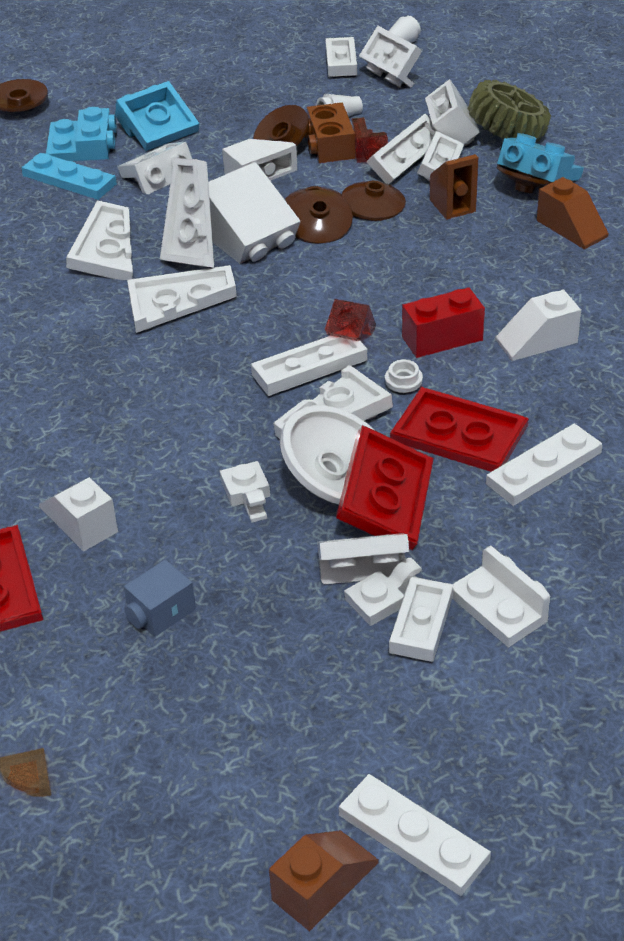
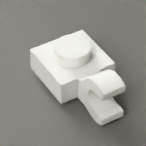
M259 462L240 464L236 467L220 470V479L231 506L244 504L251 523L267 519L263 504L266 503L265 498L270 497V486Z
M412 558L404 559L394 568L388 578L379 570L344 590L345 600L372 626L400 610L410 577H416L415 575L420 573L422 568Z

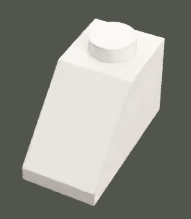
M450 79L425 98L432 125L438 132L463 143L464 146L471 143L476 135L480 133L475 119L469 115L468 106Z
M248 139L222 149L224 174H228L253 162L259 165L270 181L297 171L296 144L293 142Z
M564 289L531 298L496 336V341L512 361L578 343L581 309Z
M90 477L39 504V507L83 552L118 532L112 498Z

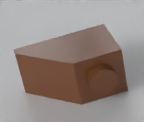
M476 154L446 161L430 174V201L446 220L476 212L479 158Z
M564 177L539 189L538 222L584 250L608 237L609 233L587 190Z
M341 830L306 834L269 868L272 901L310 932L379 863V859Z

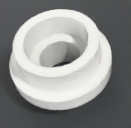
M403 359L393 362L385 374V384L395 392H412L422 385V372L419 370L418 365L411 360Z

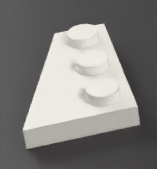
M174 158L160 260L214 268L207 162Z
M97 200L67 255L66 268L117 280L132 279L129 207Z
M230 265L127 280L136 333L237 297L236 285Z
M348 365L341 370L342 377L335 383L327 381L319 387L320 394L313 400H302L273 423L275 436L280 439L282 429L289 417L301 408L313 405L332 406L345 410L364 421L372 419L379 413L392 408V394L351 365Z

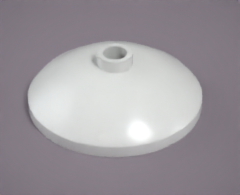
M325 405L307 406L293 413L285 423L280 436L281 452L289 470L301 485L319 498L339 504L356 434L362 425L370 429L373 428L359 417L345 410Z

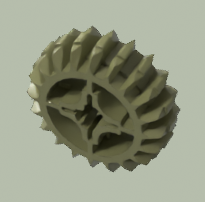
M498 80L479 82L471 95L467 108L470 111L469 115L475 119L476 124L482 125L484 130L492 132L493 136L497 135L503 140L504 138H516L517 134L521 133L537 138L536 142H539L542 136L545 135L551 118L547 106H544L541 100L536 99L535 95L529 94L525 89H520L516 85L513 86L505 81L499 82Z

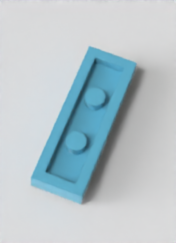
M39 153L21 167L24 177L97 200L117 185L115 175L79 165L73 161L53 157L46 153Z

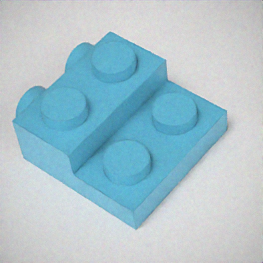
M169 81L159 85H152L145 90L134 94H127L116 100L115 116L129 137L136 136L145 151L199 131L200 123Z
M88 107L79 110L78 121L61 119L57 122H51L46 154L66 161L109 159L110 149H115L114 133H117L115 114H110L109 108Z
M518 133L516 138H504L497 164L550 182H554L562 177L571 181H577L581 178L584 167L574 165L575 156L564 153V146L548 142L545 146L536 144L537 138Z

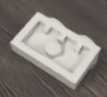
M377 25L359 56L368 63L366 68L380 77L383 73L387 74L385 79L399 88L402 83L413 87L415 83L407 76L422 50Z
M186 142L167 143L117 167L121 178H134L135 181H138L142 193L150 194L171 184L174 158L192 159Z
M401 533L317 542L321 582L323 584L362 581L379 570L388 578L394 568L405 559V552H409L408 534Z
M492 546L483 550L481 567L453 584L452 599L507 647L515 644L548 622L550 595L545 587L538 581H533L515 565L512 559L503 556Z

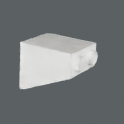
M256 162L208 182L212 242L239 264L249 259L253 262L258 261L269 250L277 246L283 249L293 243L300 220Z

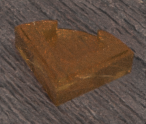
M44 748L0 757V774L4 782L20 791L26 792L29 796L44 797L52 795Z

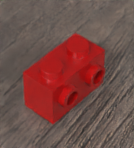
M470 287L402 304V338L416 358L483 341L485 307Z

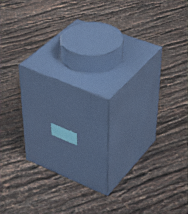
M166 559L124 586L127 602L124 610L127 618L137 629L144 627L154 637L196 610L193 582Z

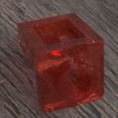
M364 117L352 118V127L355 132L357 163L367 162L373 154L388 143L387 133H373L372 129H367Z
M334 299L325 331L330 336L359 341L362 334L372 336L376 322L369 305Z

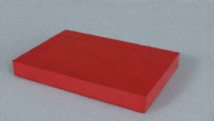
M421 387L390 432V438L406 446L492 472L506 464L528 427L529 418Z
M362 425L356 434L336 518L374 536L408 534L409 550H413L418 543L434 458Z
M18 525L0 529V632L43 620Z

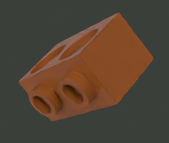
M343 102L307 107L309 127L304 138H308L310 154H316L318 163L355 159V132Z

